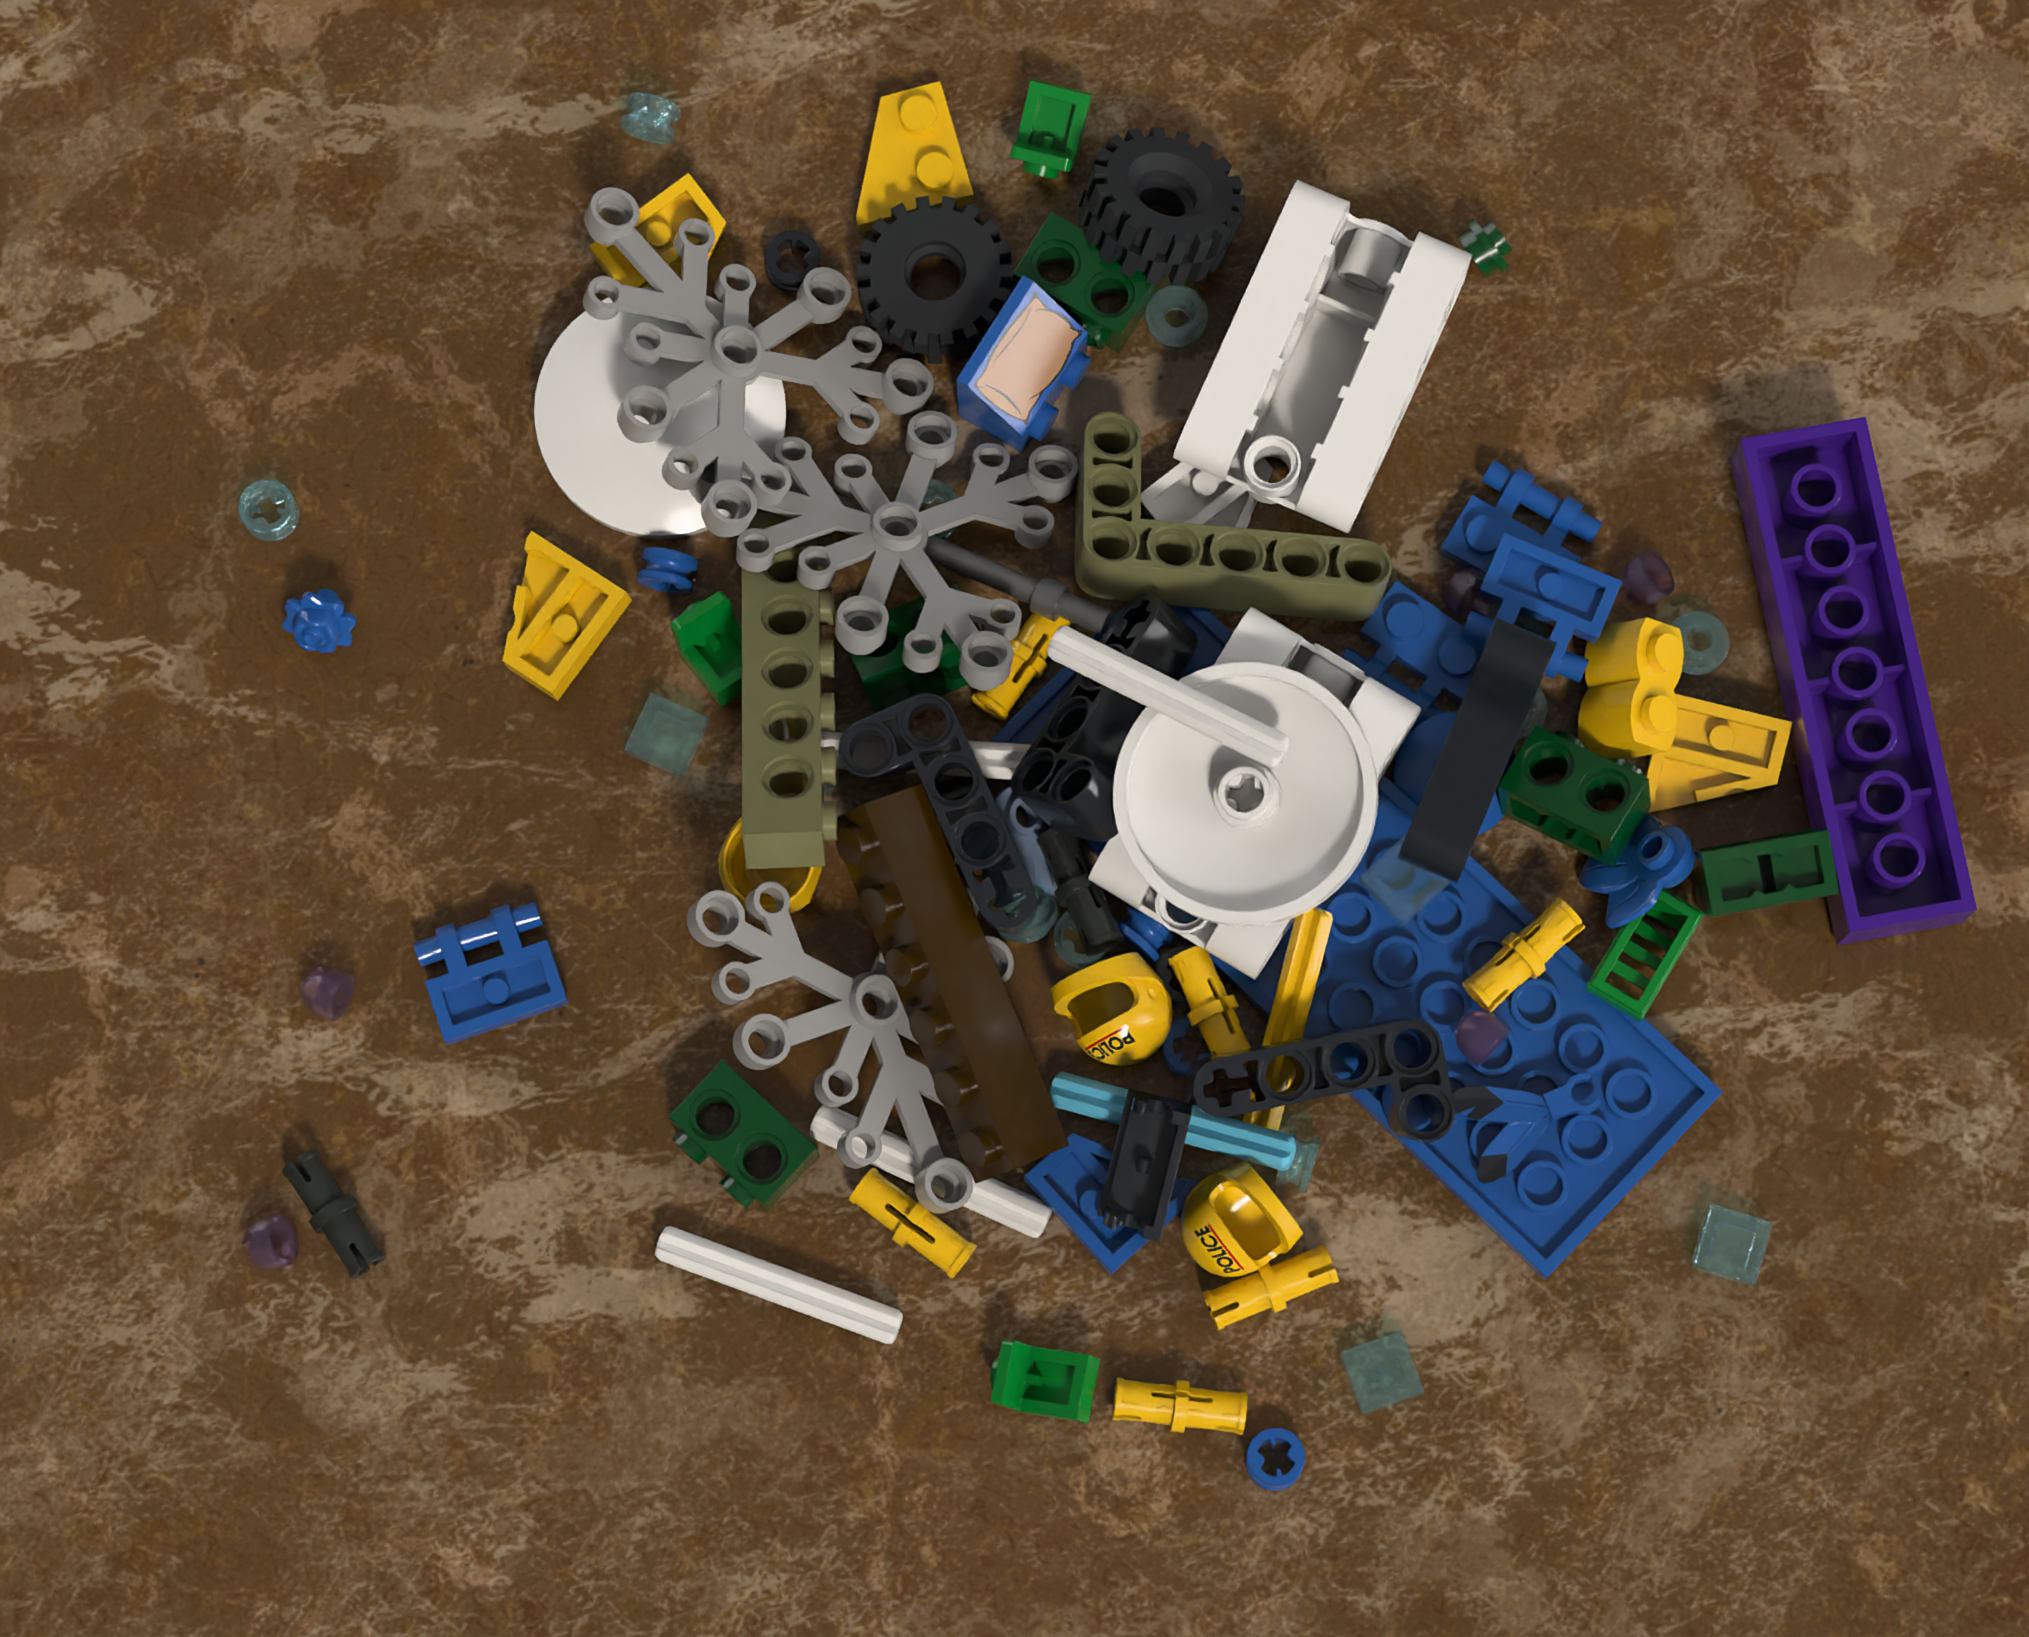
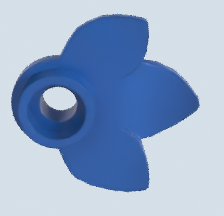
M1647 814L1616 866L1613 868L1589 857L1581 870L1579 883L1587 890L1609 894L1606 925L1611 929L1621 927L1649 911L1656 903L1662 888L1674 887L1688 877L1695 864V851L1691 846L1689 836L1679 827L1674 825L1663 826L1658 818Z

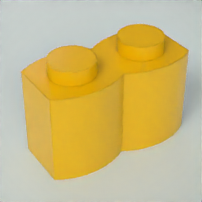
M1647 617L1606 625L1603 627L1597 643L1594 644L1588 641L1584 658L1589 659L1585 669L1588 690L1582 699L1579 710V739L1587 746L1589 751L1608 759L1615 757L1628 759L1668 752L1676 734L1678 720L1674 689L1681 676L1684 658L1680 628Z

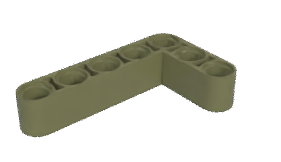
M1114 411L1099 413L1093 416L1087 423L1077 460L1079 467L1075 483L1074 575L1079 587L1090 596L1100 599L1130 601L1142 593L1153 592L1167 605L1247 612L1253 607L1263 614L1351 622L1368 619L1379 607L1393 565L1390 555L1377 543L1365 539L1141 519V435L1138 426L1131 418ZM1102 556L1110 557L1112 559L1110 560L1107 558H1103Z

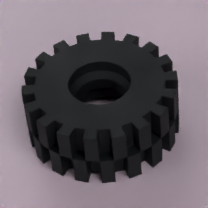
M1151 127L1149 135L1144 137L1140 128H1134L1127 131L1124 140L1118 134L1110 138L1106 148L1101 147L1096 156L1078 206L1081 208L1078 215L1079 226L1088 227L1084 238L1090 247L1098 244L1102 245L1099 257L1108 265L1115 259L1123 263L1120 272L1131 278L1135 270L1146 273V283L1156 285L1159 284L1162 276L1169 277L1171 286L1184 285L1188 274L1195 282L1206 278L1209 269L1215 272L1221 265L1242 218V212L1245 207V195H1240L1243 184L1239 175L1228 177L1232 167L1230 162L1225 157L1216 161L1211 158L1214 148L1204 141L1201 142L1198 148L1189 144V134L1177 131L1175 139L1165 137V128ZM1145 204L1164 208L1174 216L1160 214L1148 208Z
M929 196L916 198V208L910 211L906 210L902 202L891 208L892 219L886 223L880 217L871 227V240L869 241L864 238L859 250L861 261L860 264L857 263V283L861 309L863 308L865 311L866 322L872 330L875 331L877 329L880 332V339L887 348L892 350L895 345L900 346L904 358L916 360L918 353L927 354L929 364H942V355L949 353L954 354L956 362L968 358V348L975 344L978 347L1013 292V264L1011 263V250L1007 239L1001 241L1000 228L992 218L986 223L981 220V209L968 203L965 211L957 209L956 198L943 196L942 206H930ZM933 256L944 257L957 267L960 273V282L955 292L949 297L941 300H929L920 296L914 290L911 283L912 271L925 258Z

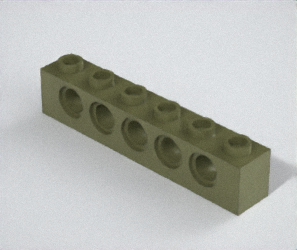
M760 512L755 514L747 529H766L793 518L772 512ZM824 535L775 553L773 564L765 571L750 572L742 568V836L747 869L825 866V841L837 840L836 801H824V786L836 785L835 746L824 747L823 731H836L834 692L823 693V678H835L833 639H822V625H834L833 588L809 589L803 586L797 578L800 553L810 546L826 547L831 545L832 535ZM756 547L747 549L752 553L764 552L762 549ZM820 565L808 566L810 569L816 571L825 570V568ZM784 633H794L790 635H782ZM787 685H796L792 688H782ZM790 738L798 739L793 742H782V740ZM786 793H799V795L793 797L781 796Z

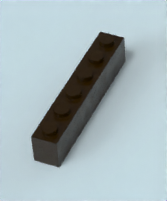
M921 783L867 802L838 816L837 840H835L838 854L848 869L860 899L862 913L874 933L885 960L886 972L898 992L909 1020L912 1036L922 1051L934 1081L936 1095L946 1110L959 1142L960 1154L968 1165L975 1184L1014 1170L1069 1146L1065 1132L923 784Z

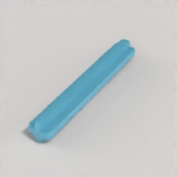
M1062 1071L1055 1075L1049 1096L1053 1105L1057 1108L1120 1125L1128 1089ZM1192 1107L1185 1144L1285 1171L1290 1168L1294 1160L1297 1141L1290 1134L1229 1117L1206 1115Z

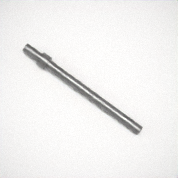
M767 478L765 484L778 487L773 480ZM792 480L789 491L803 494L796 482ZM836 494L845 507L864 512L859 503ZM934 535L929 536L927 539V546L924 552L931 562L1030 604V611L1052 621H1056L1061 617L1101 635L1106 632L1110 624L1112 611L1070 594V587L1046 576L1039 581Z

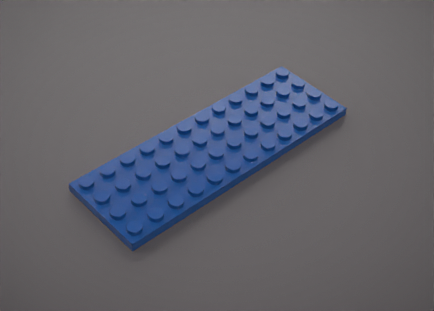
M1168 605L1196 633L1198 638L1197 648L1177 681L1196 671L1214 666L1232 636V633L1206 608ZM1118 613L1111 619L1108 628L1110 627ZM1097 633L1092 639L1100 642L1104 634ZM1064 666L989 742L1031 745L1079 673ZM1383 775L1378 783L1379 799L1374 831L1360 863L1334 894L1316 906L1331 913L1333 921L1303 1037L1395 1018L1422 1020L1429 1023L1440 1036L1452 1093L1467 1086H1492L1535 1093L1542 1097L1543 1094L1566 1085L1568 1080L1576 1074H1592L1588 1083H1578L1573 1086L1571 1095L1573 1100L1580 1105H1589L1596 1098L1601 1099L1602 1102L1597 1110L1586 1115L1574 1113L1555 1121L1550 1119L1545 1132L1519 1165L1505 1178L1489 1184H1483L1477 1179L1480 1156L1508 1123L1466 1119L1455 1113V1120L1451 1130L1443 1138L1434 1142H1417L1398 1136L1389 1127L1385 1118L1379 1086L1347 1092L1397 1142L1533 1271L1545 1280L1712 1105L1723 1091L1645 1018L1638 1022L1586 991L1584 988L1594 971L1567 945H1563L1544 964L1546 970L1537 979L1529 977L1523 984L1511 992L1491 1014L1482 1010L1467 994L1466 988L1462 986V982L1494 957L1503 947L1501 941L1511 932L1518 934L1537 917L1470 855L1458 883L1397 859L1418 806ZM1079 838L1097 857L1100 856L1109 841L1094 842ZM1169 902L1170 912L1178 922L1188 924L1198 919ZM1294 921L1255 980L1209 953L1215 969L1268 1019ZM1184 938L1191 946H1197L1193 942ZM1407 1029L1396 1037L1393 1044V1053L1396 1060L1403 1066L1414 1063L1421 1052V1043L1418 1036L1413 1031ZM1344 1042L1332 1051L1330 1067L1339 1079L1350 1077L1357 1068L1358 1055L1349 1043ZM1419 1094L1409 1101L1406 1108V1118L1415 1130L1425 1128L1433 1117V1105L1425 1094Z

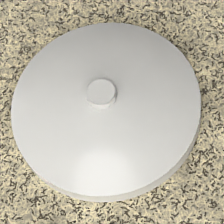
M644 287V288H642V289H647V290L656 291L653 287ZM706 295V308L722 325L723 303ZM610 297L602 300L604 303H613ZM584 311L571 322L552 346L544 361L535 392L534 418L537 440L552 477L563 493L582 512L613 530L632 536L653 539L680 538L707 531L708 529L701 517V504L696 501L689 489L677 490L669 486L663 479L661 470L664 461L673 448L689 446L717 427L719 384L674 413L664 434L656 441L648 443L632 442L623 435L617 422V411L630 389L639 385H649L661 390L698 365L660 357L657 363L651 366L634 364L628 359L624 351V343L631 329L638 323L649 322L657 325L662 331L693 337L697 336L685 323L619 311L612 319L599 320ZM748 323V329L751 330L753 327ZM636 340L641 347L648 350L654 349L653 345L647 340ZM726 356L731 361L739 363L734 357ZM759 376L752 384L746 386L744 430L773 461L775 445L785 435V393L782 380ZM634 416L637 420L649 424L644 417ZM681 462L674 463L680 472L689 474V467ZM742 468V477L751 480V477ZM767 478L761 479L764 484L766 483ZM717 509L722 515L728 518L733 517L728 511Z
M1230 662L1214 665L1178 680L1179 682L1286 734L1290 744L1284 759L1277 768H1269L1146 707L1134 722L1124 740L1114 774L1113 808L1115 820L1128 857L1145 881L1164 899L1188 914L1208 922L1238 927L1264 926L1283 922L1310 911L1334 894L1351 876L1360 863L1374 831L1379 799L1378 778L1370 747L1361 728L1347 708L1329 690L1313 679L1282 666L1261 662Z

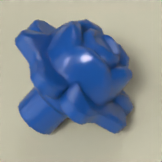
M320 589L316 594L312 592L304 593L301 600L295 598L287 600L285 605L287 616L283 619L282 628L293 634L294 641L305 651L332 653L337 645L343 647L351 645L353 640L351 630L356 625L357 619L353 614L344 612V604L334 591Z

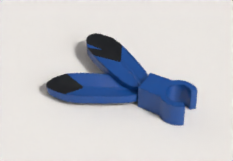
M1576 1074L1568 1080L1566 1085L1547 1092L1542 1097L1535 1093L1492 1086H1467L1454 1091L1452 1095L1455 1113L1476 1121L1508 1123L1480 1156L1477 1168L1478 1181L1483 1184H1489L1505 1178L1511 1173L1547 1129L1550 1119L1555 1121L1574 1113L1586 1115L1597 1110L1602 1102L1601 1099L1596 1098L1589 1105H1580L1573 1100L1571 1095L1573 1086L1578 1083H1588L1592 1074Z

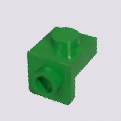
M1035 78L1030 80L1017 140L1012 144L1010 157L1022 160V170L1037 176L1058 178L1059 170L1070 172L1077 163L1093 93Z
M719 591L704 601H697L688 606L679 617L671 622L670 626L680 658L720 707L742 694V626L734 617L730 600L723 591Z
M1004 1339L1001 1344L1000 1354L995 1358L991 1367V1402L1018 1413L1088 1424L1100 1359L1087 1354L1034 1347L1016 1340Z

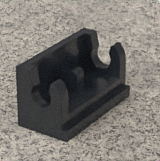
M1128 1088L1097 1213L1098 1216L1103 1217V1224L1111 1229H1117L1118 1225L1131 1227L1139 1230L1138 1234L1142 1238L1160 1242L1191 1119L1192 1105L1190 1103Z

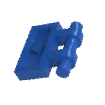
M1493 460L1482 482L1501 492L1502 496L1496 506L1493 507L1472 495L1443 542L1439 554L1484 579L1505 532L1580 563L1582 558L1562 547L1563 541L1570 532L1591 544L1603 522L1582 511L1584 504L1569 495L1563 500L1533 482L1535 476L1518 467L1515 472ZM1520 504L1551 521L1544 536L1512 518Z
M1504 532L1478 593V596L1500 604V609L1495 620L1471 611L1461 634L1484 643L1482 649L1484 650L1497 618L1514 624L1518 613L1527 615L1554 627L1550 639L1557 642V645L1544 675L1554 679L1557 673L1580 683L1589 659L1567 651L1568 643L1572 635L1594 644L1597 643L1622 581Z
M1396 580L1380 602L1377 610L1369 617L1359 633L1360 638L1377 649L1375 654L1368 660L1348 647L1341 655V658L1364 671L1365 676L1373 678L1420 706L1421 712L1412 727L1414 728L1429 717L1445 713L1434 705L1441 693L1461 706L1482 655L1484 643L1461 634L1464 628L1463 625ZM1394 662H1397L1425 681L1417 692L1387 673Z
M535 901L511 909L509 904L490 910L491 917L456 928L455 923L436 928L437 935L413 943L421 967L445 959L449 973L425 981L444 1042L447 1045L570 1004L548 940L523 947L519 933L543 925ZM500 940L504 952L503 955L471 966L468 965L466 951Z

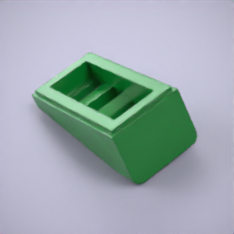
M1663 888L1656 903L1646 914L1676 931L1677 933L1673 940L1642 922L1643 914L1619 928L1584 988L1638 1022H1641L1705 914ZM1633 932L1666 951L1662 959L1629 940ZM1624 952L1654 970L1651 978L1649 979L1619 961L1620 954ZM1610 971L1642 989L1643 992L1639 999L1636 1000L1606 982L1605 980Z

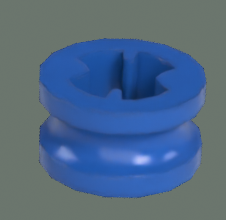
M648 547L643 549L642 560L647 562V567L645 570L638 572L636 580L639 584L668 594L689 595L692 593L693 583L688 580L690 572L697 571V559L685 553L666 548Z
M1129 905L1126 909L1129 914L1128 918L1123 922L1116 920L1124 936V941L1122 942L1134 952H1138L1143 959L1155 964L1160 958L1158 954L1159 947L1162 945L1170 946L1175 941V937L1163 924Z
M1188 1017L1182 1018L1171 1025V1029L1162 1046L1163 1059L1168 1068L1181 1077H1185L1187 1070L1193 1064L1182 1062L1183 1052L1175 1055L1173 1043L1183 1042L1186 1032L1189 1031L1201 1034L1198 1026H1191ZM1202 1034L1200 1036L1199 1043H1203L1205 1041ZM1201 1053L1197 1061L1212 1055L1211 1053Z
M1269 1428L1261 1431L1252 1439L1246 1453L1245 1467L1249 1477L1257 1486L1268 1491H1280L1293 1485L1299 1479L1305 1465V1450L1301 1441L1292 1432L1283 1428ZM1275 1442L1286 1445L1289 1449L1286 1461L1293 1468L1285 1475H1282L1279 1468L1276 1470L1275 1476L1266 1474L1262 1470L1265 1458L1258 1452L1263 1445L1268 1443L1271 1450L1274 1449Z

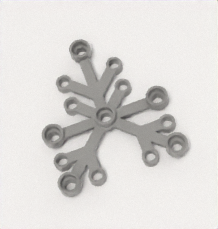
M608 187L597 191L593 195L584 215L585 226L590 236L600 244L615 245L656 291L621 285L612 277L599 276L590 282L583 296V306L586 312L599 320L612 319L619 311L685 323L697 336L693 337L662 331L657 325L649 322L638 323L631 329L624 343V351L628 359L634 364L651 366L657 363L660 357L698 365L661 390L649 385H639L630 389L617 411V422L623 435L635 443L656 441L664 434L674 413L719 384L717 427L689 446L673 448L664 461L661 470L663 479L669 486L677 490H688L696 485L704 468L715 461V483L710 488L701 505L703 522L714 535L734 537L742 534L756 514L757 502L765 506L778 505L783 501L792 484L789 471L781 464L773 462L744 430L746 386L752 384L759 376L813 386L840 416L837 428L841 437L854 445H863L869 442L880 424L877 410L872 405L862 402L855 394L881 399L883 405L890 412L897 415L916 413L922 409L934 388L933 376L928 368L917 360L910 358L895 360L889 365L885 373L865 370L872 366L882 349V341L879 335L869 327H853L849 330L842 343L817 360L769 351L811 322L815 324L830 323L842 315L851 299V287L848 280L837 270L828 267H818L808 272L797 291L796 300L750 330L748 329L749 299L756 287L755 276L743 265H727L722 269L714 285V293L717 299L723 303L721 325L706 308L708 253L715 241V233L712 227L707 222L696 218L687 219L680 225L673 240L674 250L681 257V278H679L634 228L640 213L637 202L629 193L618 188ZM602 218L611 220L615 225L606 222ZM686 236L697 237L703 245L691 243ZM727 281L737 282L742 286L743 291L732 289ZM595 293L606 294L613 303L600 301ZM815 297L824 300L826 304L818 301ZM636 340H647L653 345L654 349H645ZM853 343L863 344L869 353L858 351ZM726 356L734 357L739 363L731 361ZM897 388L903 389L908 395L901 393ZM634 416L644 417L649 424L637 420ZM850 418L862 420L867 428L863 429L855 426ZM681 462L686 464L692 473L680 472L674 463ZM742 468L751 477L749 487L742 483ZM768 478L773 480L779 489L773 490L766 487L761 479ZM717 509L728 511L734 519L722 515Z
M937 411L920 412L913 416L908 424L905 447L911 460L895 502L889 501L872 476V465L867 458L858 454H846L836 461L833 475L835 489L842 495L855 497L864 510L863 512L845 507L812 460L811 446L805 440L798 437H785L779 440L774 448L773 462L781 464L789 471L791 479L796 482L803 494L788 491L783 501L775 506H765L757 502L758 509L793 519L766 529H747L740 534L736 547V561L739 566L750 572H762L770 568L774 561V554L834 531L853 535V537L826 547L810 546L804 549L799 555L797 578L803 586L813 590H821L829 587L834 582L837 570L873 557L859 596H853L844 600L837 610L835 635L845 650L855 655H866L880 647L885 641L889 615L884 604L899 564H901L925 600L915 630L910 631L904 639L902 652L904 664L910 670L918 673H927L936 669L941 660L943 648L941 635L943 629H945L961 653L959 670L971 687L977 690L988 691L1004 683L1009 677L1013 659V648L1009 641L1013 640L1019 633L1022 617L1021 609L1016 603L1008 599L998 598L990 600L949 588L924 552L927 546V539L929 536L976 519L1014 530L1016 540L1027 548L1038 549L1046 546L1051 540L1054 527L1052 513L1041 506L1030 505L1024 507L1017 504L1034 497L1046 503H1055L1068 496L1074 490L1079 465L1075 455L1061 446H1041L1031 453L1027 473L1005 480L1010 463L1008 451L995 443L981 444L973 452L970 467L971 478L964 496L919 512L935 468L942 466L952 458L958 435L955 422L946 414ZM796 456L800 458V460L791 461L784 457ZM715 461L704 468L696 485L689 489L692 496L701 505L710 488L715 483ZM983 462H992L998 466L989 467L984 465ZM855 473L860 475L861 477L851 478L846 476L845 474ZM742 477V483L749 487L750 479ZM764 484L766 487H768V488H770V489H773V490H778V489H779L778 487L771 486V485H768V484ZM1035 524L1040 526L1042 529L1034 530L1028 528L1026 525ZM756 547L762 549L764 552L752 553L747 549ZM820 565L824 567L825 570L816 571L810 569L808 566ZM1001 617L1010 622L1002 624L994 621L993 618ZM973 622L981 624L982 631L979 632ZM923 647L930 650L931 653L921 654L916 652L914 648Z
M936 817L938 824L941 828V831L943 833V836L945 838V841L947 843V846L952 855V858L954 860V863L956 865L958 864V861L955 855L952 854L949 841L945 835V832L940 824L938 817ZM769 881L760 884L749 892L745 902L748 915L755 922L764 924L766 932L745 922V912L741 902L729 892L715 890L697 899L690 906L687 913V926L693 938L707 947H719L727 943L757 959V961L748 964L731 962L714 973L711 987L713 994L719 1001L724 1004L734 1005L750 997L755 989L791 977L837 1001L836 1003L784 1021L772 1014H758L744 1021L737 1027L733 1036V1050L737 1059L750 1069L765 1070L784 1060L791 1046L847 1027L832 1066L820 1072L814 1082V1092L817 1099L825 1106L839 1107L850 1102L857 1095L859 1089L857 1076L872 1043L880 1066L855 1127L842 1134L838 1140L837 1154L840 1160L850 1168L859 1169L872 1164L879 1158L882 1150L880 1137L895 1104L919 1168V1173L915 1179V1193L921 1205L928 1211L937 1214L947 1213L965 1205L972 1194V1177L963 1163L953 1158H944L921 1095L942 1106L943 1104L936 1095L934 1081L928 1067L906 1056L898 1034L915 1043L917 1042L912 1036L909 1020L895 985L886 972L885 960L881 951L879 950L871 972L861 973L854 978L805 954L788 911L790 907L789 894L777 882ZM965 887L969 900L977 916L979 908L976 904V901L972 895L971 890ZM761 893H767L773 897L776 903L774 913H769L762 908L760 904ZM704 912H711L717 917L719 921L718 932H711L707 929L702 919ZM986 936L985 939L1003 983H1005L1013 972V955L1003 941L995 937ZM727 973H733L741 980L742 990L740 994L733 993L728 989L725 982ZM864 995H868L875 1000L877 1005L875 1016L869 1015L862 1004ZM751 1034L758 1035L763 1040L765 1045L763 1055H757L751 1050L748 1042ZM831 1075L838 1077L843 1082L844 1093L842 1097H838L830 1091L828 1081ZM854 1136L861 1138L867 1146L865 1158H860L854 1154L851 1146ZM933 1177L940 1179L945 1186L946 1192L943 1199L937 1198L932 1191L931 1180Z

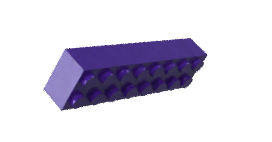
M1866 417L1742 438L1730 462L1787 721L1792 722L1790 735L1811 828L1829 830L1840 894L1826 896L1836 945L1963 923L1977 910Z

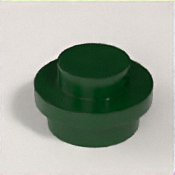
M1474 218L1466 222L1469 229L1459 235L1457 239L1465 251L1472 254L1471 259L1482 274L1488 277L1497 269L1501 273L1508 270L1510 267L1503 257L1510 253L1512 248L1495 224L1490 220L1481 227Z

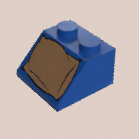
M1024 275L956 380L959 417L1022 454L1032 438L1041 442L1048 434L1059 413V409L1053 406L1065 386L1071 390L1078 386L1092 360L1090 356L1086 355L1088 332L1043 289Z

